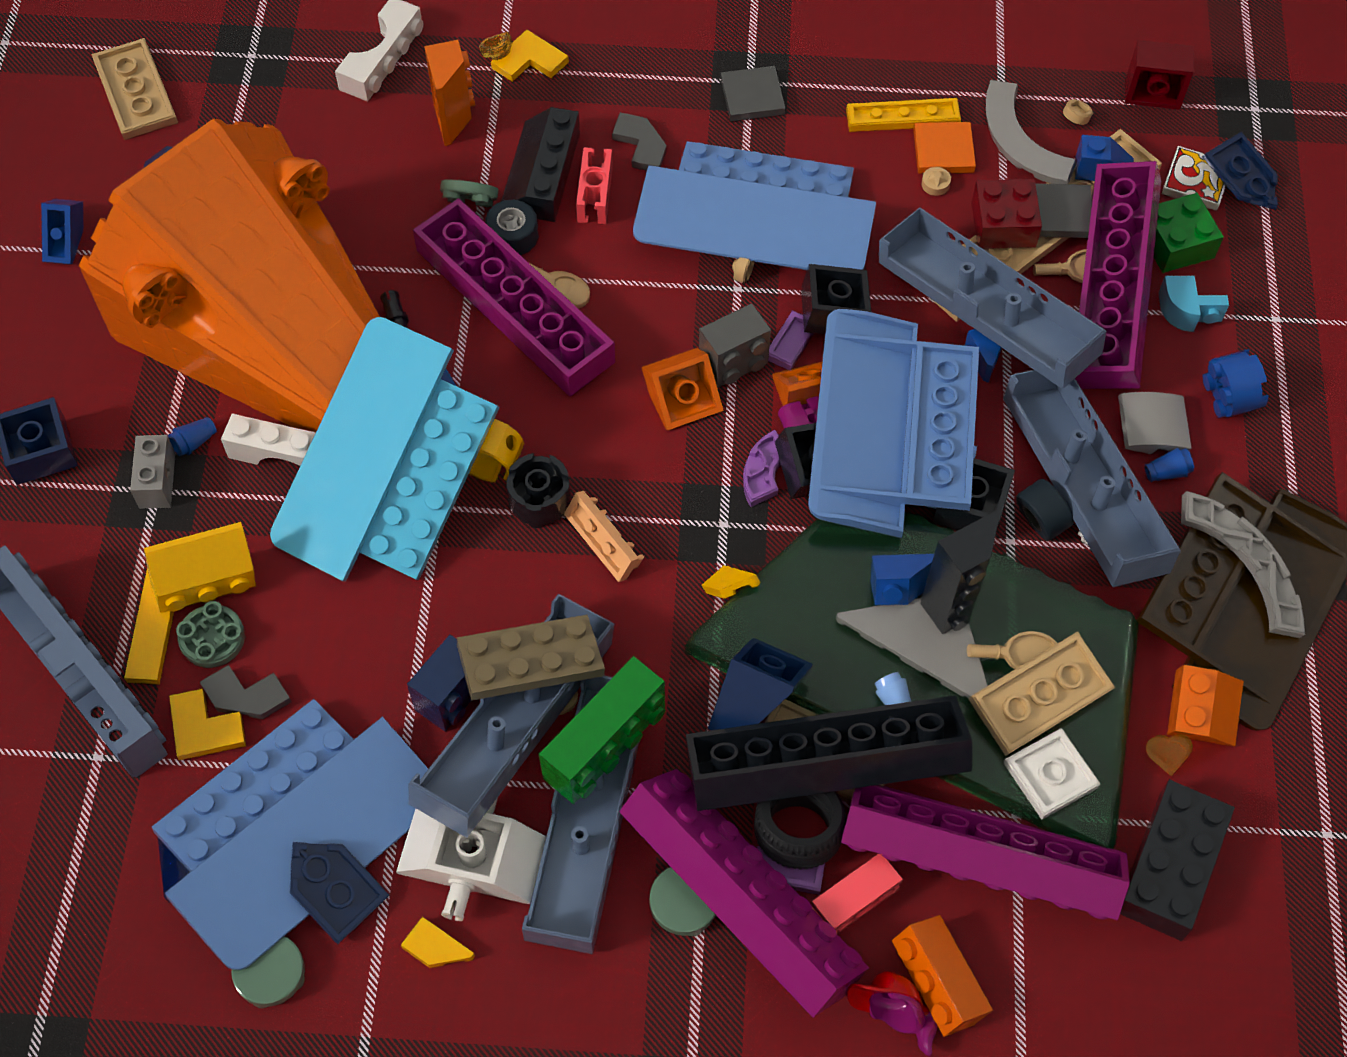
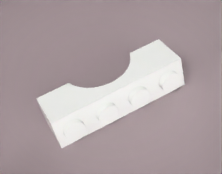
M402 0L387 1L378 13L381 34L385 38L377 47L369 51L348 53L335 71L340 91L367 102L374 93L379 91L382 81L388 73H392L396 62L402 54H406L410 43L422 32L424 23L421 18L420 7Z
M231 414L221 441L230 459L258 465L262 459L278 458L301 466L316 433Z

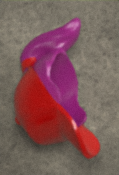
M885 971L879 973L871 985L851 984L848 987L847 999L853 1008L869 1012L873 1019L884 1021L898 1032L916 1034L919 1049L926 1056L932 1055V1042L937 1031V1024L927 1005L922 1003L918 989L909 979L902 975Z

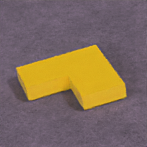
M526 30L491 61V67L512 82L530 65L549 78H552L569 63V57L545 40Z
M203 689L169 696L176 753L179 760L246 746L240 711L208 718Z

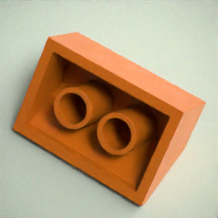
M458 40L424 46L433 104L445 146L451 145L471 120L470 107L475 106L472 89H468L473 87L470 71L465 70L470 68L468 54L466 50L461 51Z

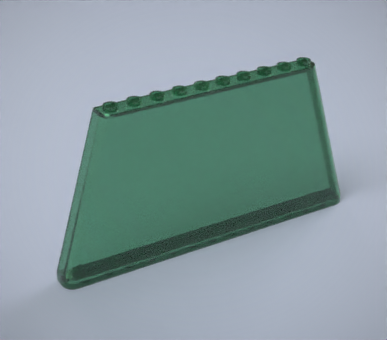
M904 512L902 538L817 518L756 574L761 582L758 587L743 586L736 595L731 597L692 633L685 645L686 654L725 673L728 671L731 659L752 638H756L814 664L812 670L786 700L818 715L884 706V703L875 693L877 688L874 683L894 672H899L901 678H906L911 702L956 695L973 740L972 771L936 777L1048 832L1103 846L1108 849H1114L1116 845L1139 623L1131 612L1114 608L1106 604L1099 597L1088 596L1075 590L1072 585L1066 582H1058L1045 576L1038 569L1025 567L1015 562L1008 555H999L992 551L986 576L983 579L981 591L978 594L976 606L972 611L969 622L975 644H999L1004 646L1009 638L1026 631L1044 633L1059 643L1078 631L1115 686L1110 692L1007 756L1002 752L968 697L960 696L940 684L941 681L923 671L922 673L901 661L899 656L889 650L881 649L864 639L857 631L845 624L842 626L837 623V613L879 606L874 603L870 582L872 555L935 554L938 541L954 533L949 528H941L928 522L921 515ZM923 594L918 596L916 599L922 598ZM979 658L987 686L1015 670L1008 665L1005 659ZM1062 728L1101 785L1093 792L1041 820L1004 765V760Z

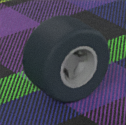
M515 199L504 200L495 204L488 211L485 223L518 254L528 253L536 245L539 238L537 214L530 205Z

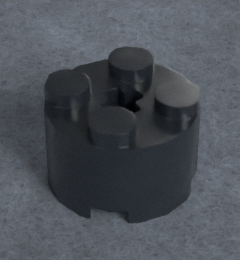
M534 453L519 458L509 469L506 484L509 506L513 514L531 528H542L544 525L559 520L571 502L568 471L564 464L552 455H549L550 458L535 456Z

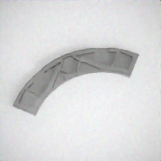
M990 80L986 95V117L990 134L999 151L1017 168H1023L1039 180L1051 184H1069L1076 166L1075 159L1052 153L1036 144L1026 135L1015 115L1014 106L1018 92L1017 83Z
M1186 491L1182 495L1181 524L1193 527L1216 538L1233 551L1245 564L1263 595L1269 619V632L1296 638L1304 636V616L1299 595L1295 594L1289 579L1291 574L1272 544L1244 517L1239 518L1231 511L1225 509V505L1203 495Z

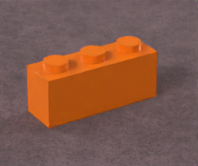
M941 915L909 925L892 940L898 955L906 966L943 1037L974 1026L993 1011Z

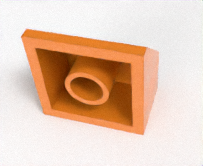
M699 348L641 367L649 395L666 430L724 411L708 353Z
M1183 665L1178 668L1175 673L1167 735L1234 747L1236 745L1244 681L1212 669Z

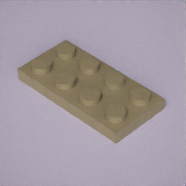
M588 614L457 637V648L471 700L604 676L605 667Z

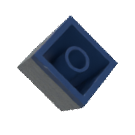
M752 638L731 659L708 729L718 730L759 724L797 688L812 670L814 664L756 638Z

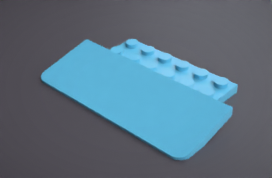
M383 317L373 318L367 323L273 523L270 537L276 547L341 581L347 580L359 553L416 580L420 579L500 408L441 379L454 352L452 348Z

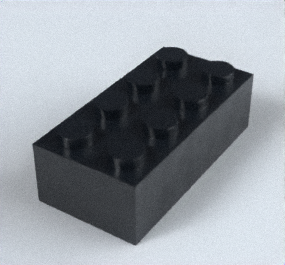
M1169 779L1159 794L1129 875L1130 883L1120 914L1183 941L1195 923L1235 807Z

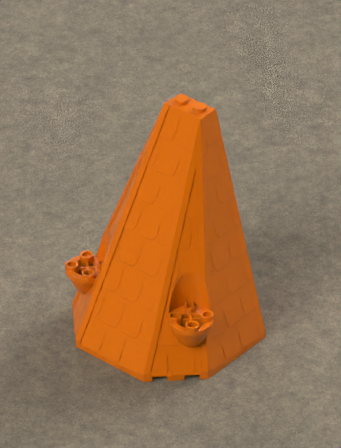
M212 119L115 188L108 200L113 204L107 220L100 218L91 237L96 242L90 257L83 255L79 264L110 335L117 342L180 371L184 375L249 405L255 410L293 428L316 433L367 323L373 318L380 317L338 237L317 201L325 199L330 191L327 186L328 172L326 167L314 159L307 160L294 157L282 133L273 125L264 124L263 127H256L250 122L235 121L234 124H226L220 119Z

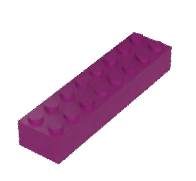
M1157 161L1097 164L1079 313L1105 329L1106 337L1103 354L1075 378L1081 389L1140 388L1161 190V177Z
M459 198L413 229L417 252L570 397L615 363V343Z
M678 769L641 782L619 811L813 1018L845 997L848 987L851 984H856L869 969L862 961L860 954L855 949L849 947L837 935L835 928L828 922H825L812 909L809 901L800 896L787 883L783 874L771 867L763 858L762 853L742 837L738 828L733 823L727 821L716 809L697 811L692 782L687 775L681 773Z
M881 785L854 789L841 843L847 844L856 851L865 852L868 850L882 854L884 858L891 861L904 860L915 863L923 870L934 871L936 869L950 873L952 877L959 880L972 879L983 882L991 889H1008L1018 892L1027 899L1037 900L1040 898L1053 902L1062 909L1070 910L1075 908L1083 910L1098 919L1111 918L1118 920L1130 883L1127 853Z

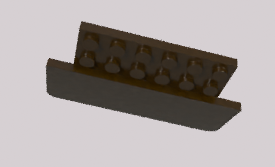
M1221 472L1216 476L1205 497L1225 505V509L1231 511L1239 518L1244 517L1267 538L1281 556L1291 574L1289 579L1295 594L1299 595L1301 601L1305 635L1301 638L1269 632L1267 608L1263 595L1251 572L1226 545L1209 534L1193 527H1188L1178 545L1181 551L1171 573L1161 575L1136 622L1187 655L1188 657L1183 665L1217 670L1243 680L1238 723L1251 730L1261 731L1272 725L1347 576V523L1336 515L1282 488L1274 494L1271 502L1268 503Z

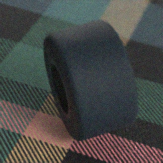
M1039 479L1017 494L1016 501L1023 516L1038 535L1046 541L1052 540L1074 524L1073 515L1068 504L1057 489L1047 480Z

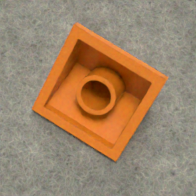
M823 362L772 374L783 406L796 401H800L801 405L807 404L808 398L819 396Z

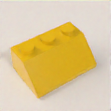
M241 522L144 548L150 583L160 613L178 611L190 604L213 601L219 596L229 593H242L256 586L254 569Z

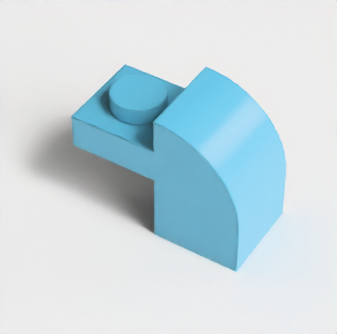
M1165 276L1158 292L1163 316L1171 325L1184 331L1194 332L1198 322L1207 324L1222 322L1229 307L1228 295H1198L1195 276Z

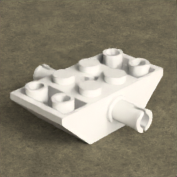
M497 799L468 838L415 809L396 873L450 886L446 904L441 914L447 919L452 920V917L456 916L455 921L464 920L470 892H478L531 904L546 836L512 818L493 814ZM472 847H477L476 852L471 854L466 853L470 852Z

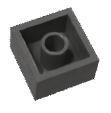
M752 303L699 328V349L708 353L717 388L725 384H732L741 376L751 371L757 372L768 364L771 329Z

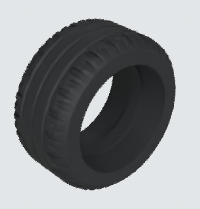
M836 791L758 802L754 820V833L757 843L768 858H771L777 864L787 866V868L792 867L793 869L798 868L801 870L802 868L812 869L813 867L823 865L824 862H828L837 853L842 844L841 840L846 824L845 807ZM787 807H804L819 814L828 828L815 837L796 838L781 831L774 823L772 817L778 811Z

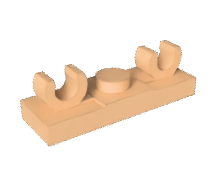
M585 491L575 493L564 515L618 582L627 580L631 571L640 565L644 556L642 554L637 556L632 550L634 547L633 542H625L619 531L606 517L607 511L605 509L601 511L596 506L598 500L595 497L589 498Z

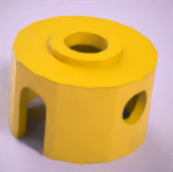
M494 419L469 474L482 480L495 482L503 465L506 468L503 479L507 481L510 466L519 459L524 446L521 435L508 424Z

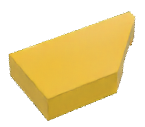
M724 565L706 580L702 587L707 594L726 599L736 595V589L746 585L755 588L761 582L754 573Z
M424 917L419 920L401 944L402 949L429 968L464 960L465 962L472 961L475 957L472 951Z

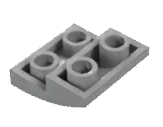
M1160 392L1121 393L1118 396L1125 449L1152 454L1157 449L1172 451L1175 448L1180 450L1186 448L1188 451L1192 449L1184 396Z

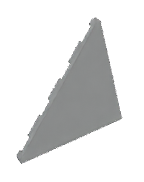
M922 598L914 599L908 605H879L837 613V623L842 626L845 624L857 631L864 639L881 649L889 650L899 656L901 661L922 673L923 671L941 681L940 684L962 697L966 696L969 698L987 687L980 659L967 656L968 644H975L969 623L958 631L951 629L942 634L920 604Z

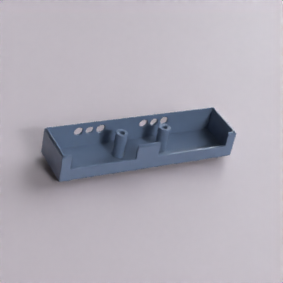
M919 207L879 240V263L1061 389L1065 388L1103 354L1106 337L1105 329ZM948 232L953 234L955 240L949 237ZM960 240L965 243L966 247L962 246ZM971 247L977 251L978 255L971 251ZM1017 278L1023 281L1024 286L1018 283ZM1029 286L1035 290L1036 294L1030 290ZM1040 294H1044L1048 302L1044 301Z
M1035 370L1010 375L1003 399L1052 484L1068 504L1073 520L1112 587L1171 573L1181 550L1077 381L1074 379L1065 388L1061 389ZM1081 398L1084 402V408L1081 405ZM1094 421L1097 422L1098 430L1095 428ZM1123 467L1126 469V477L1123 474ZM1137 491L1141 494V501L1138 499Z
M6 545L1 547L0 610L131 777L137 778L168 755L162 743L167 741L148 712H144L141 708L140 703L132 692L124 687L121 679L112 667L104 662L96 647L91 641L88 642L76 622L68 617L65 609L55 596L52 597L48 592V588L40 577L32 572L23 556L19 552L13 555ZM97 707L104 709V714L100 718L92 717V711ZM105 720L112 721V726L108 729H103L101 726ZM113 731H121L122 737L115 742L110 740V735Z
M558 594L552 601L551 614L544 622L588 614L602 658L612 645L614 623ZM581 680L481 699L478 707L424 776L420 779V774L418 773L410 781L409 805L468 838L580 688Z
M602 676L581 680V694L576 715L613 677ZM639 743L631 750L627 748L619 756L620 761L609 774L603 773L598 778L595 789L587 798H580L573 805L555 790L551 804L552 816L529 913L525 916L522 926L524 941L593 954L623 819L619 811L627 801Z

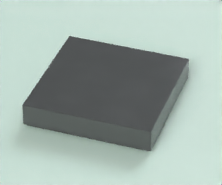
M775 66L721 72V83L730 122L785 115V104Z
M1035 183L1042 222L1039 237L1088 238L1092 208L1091 185Z

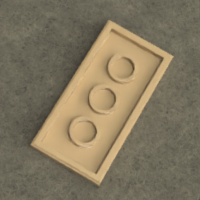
M145 38L91 54L124 140L178 123Z
M1077 631L968 699L1004 755L1007 756L1110 692L1115 686Z

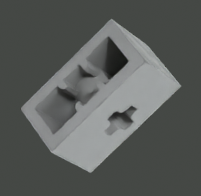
M167 435L135 437L130 491L139 509L171 508L176 453Z

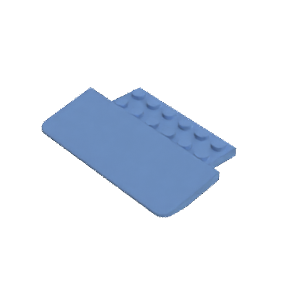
M687 141L679 170L648 165L633 226V236L637 241L645 244L737 259L739 257L747 258L755 262L807 270L809 264L864 270L876 202L849 197L854 171L853 167Z
M837 309L828 315L808 500L809 510L816 518L902 538L905 504L970 511L979 347L917 341V323L868 311Z
M313 699L152 826V830L190 872L166 891L165 895L226 967L232 970L245 969L310 915L290 894L292 843L343 844L364 868L367 867L409 831L416 809L409 805V783L418 773L421 779L428 768L383 716L357 738L353 739Z

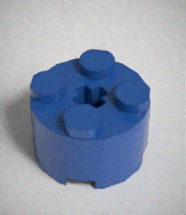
M1249 349L1213 358L1209 361L1208 373L1202 376L1205 389L1211 391L1215 398L1213 407L1215 414L1219 418H1229L1267 406L1268 395L1262 394L1261 383L1267 382L1263 366L1256 354L1249 356Z

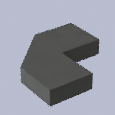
M620 112L612 133V139L637 145L632 159V167L647 170L648 165L661 167L667 152V145L647 118Z
M229 665L200 681V684L218 712L230 714L240 711L241 714L249 715V717L264 719L291 703L290 697L274 673L245 690Z

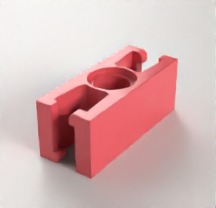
M584 147L576 203L577 222H588L589 215H586L585 208L587 204H592L594 209L597 210L598 224H606L613 169L612 149H604V163H602L601 167L592 165V156L595 153L594 148Z
M877 854L814 899L811 904L812 909L825 922L831 924L838 934L898 891L900 888L899 884L903 879L882 854Z

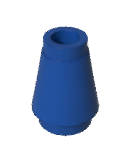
M206 417L173 428V432L168 435V438L177 455H190L212 435L217 433V429L213 421Z
M1175 448L1145 464L1144 469L1148 480L1153 482L1188 477V473L1194 472V463L1188 449L1180 450Z

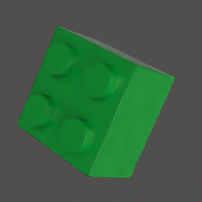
M1198 192L1159 203L1153 258L1162 273L1215 258L1224 236Z

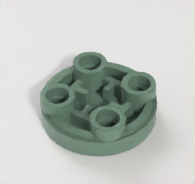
M464 180L441 181L440 192L443 194V198L448 199L447 201L451 203L459 198L463 203H465V199L476 202L477 206L493 207V201L498 199L499 189L491 185Z
M209 601L204 606L193 610L176 628L178 644L183 655L194 665L205 668L218 667L230 662L238 655L245 640V630L239 616L230 608L222 606L216 601Z
M671 867L664 870L654 881L650 891V909L654 920L666 931L676 935L693 937L701 934L715 919L716 914Z
M285 936L249 967L242 970H231L236 990L246 1001L258 1008L275 1006L287 1001L303 986L305 981L303 956L295 943Z

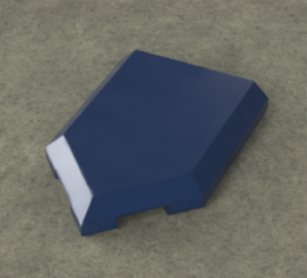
M1242 132L1202 156L1238 200L1274 210L1277 209L1278 198L1275 197V186L1278 184V174Z
M292 843L290 894L338 945L390 895L343 844Z

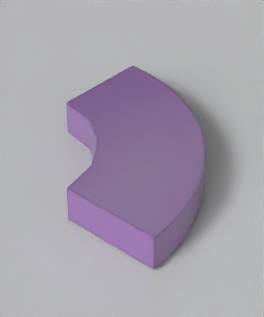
M776 430L762 437L754 445L746 461L743 473V488L750 507L778 495L775 473L781 463L775 441L779 436Z

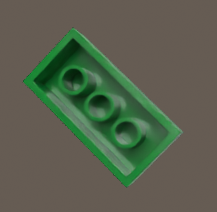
M633 656L539 753L543 779L573 805L580 798H587L595 789L598 778L603 773L609 774L620 761L619 756L627 748L631 750L639 743L643 736L642 732L648 725L654 726L661 720L666 711L665 681Z

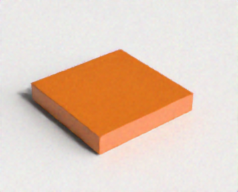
M970 122L914 123L913 130L918 173H924L931 167H941L949 173L975 172L976 164Z

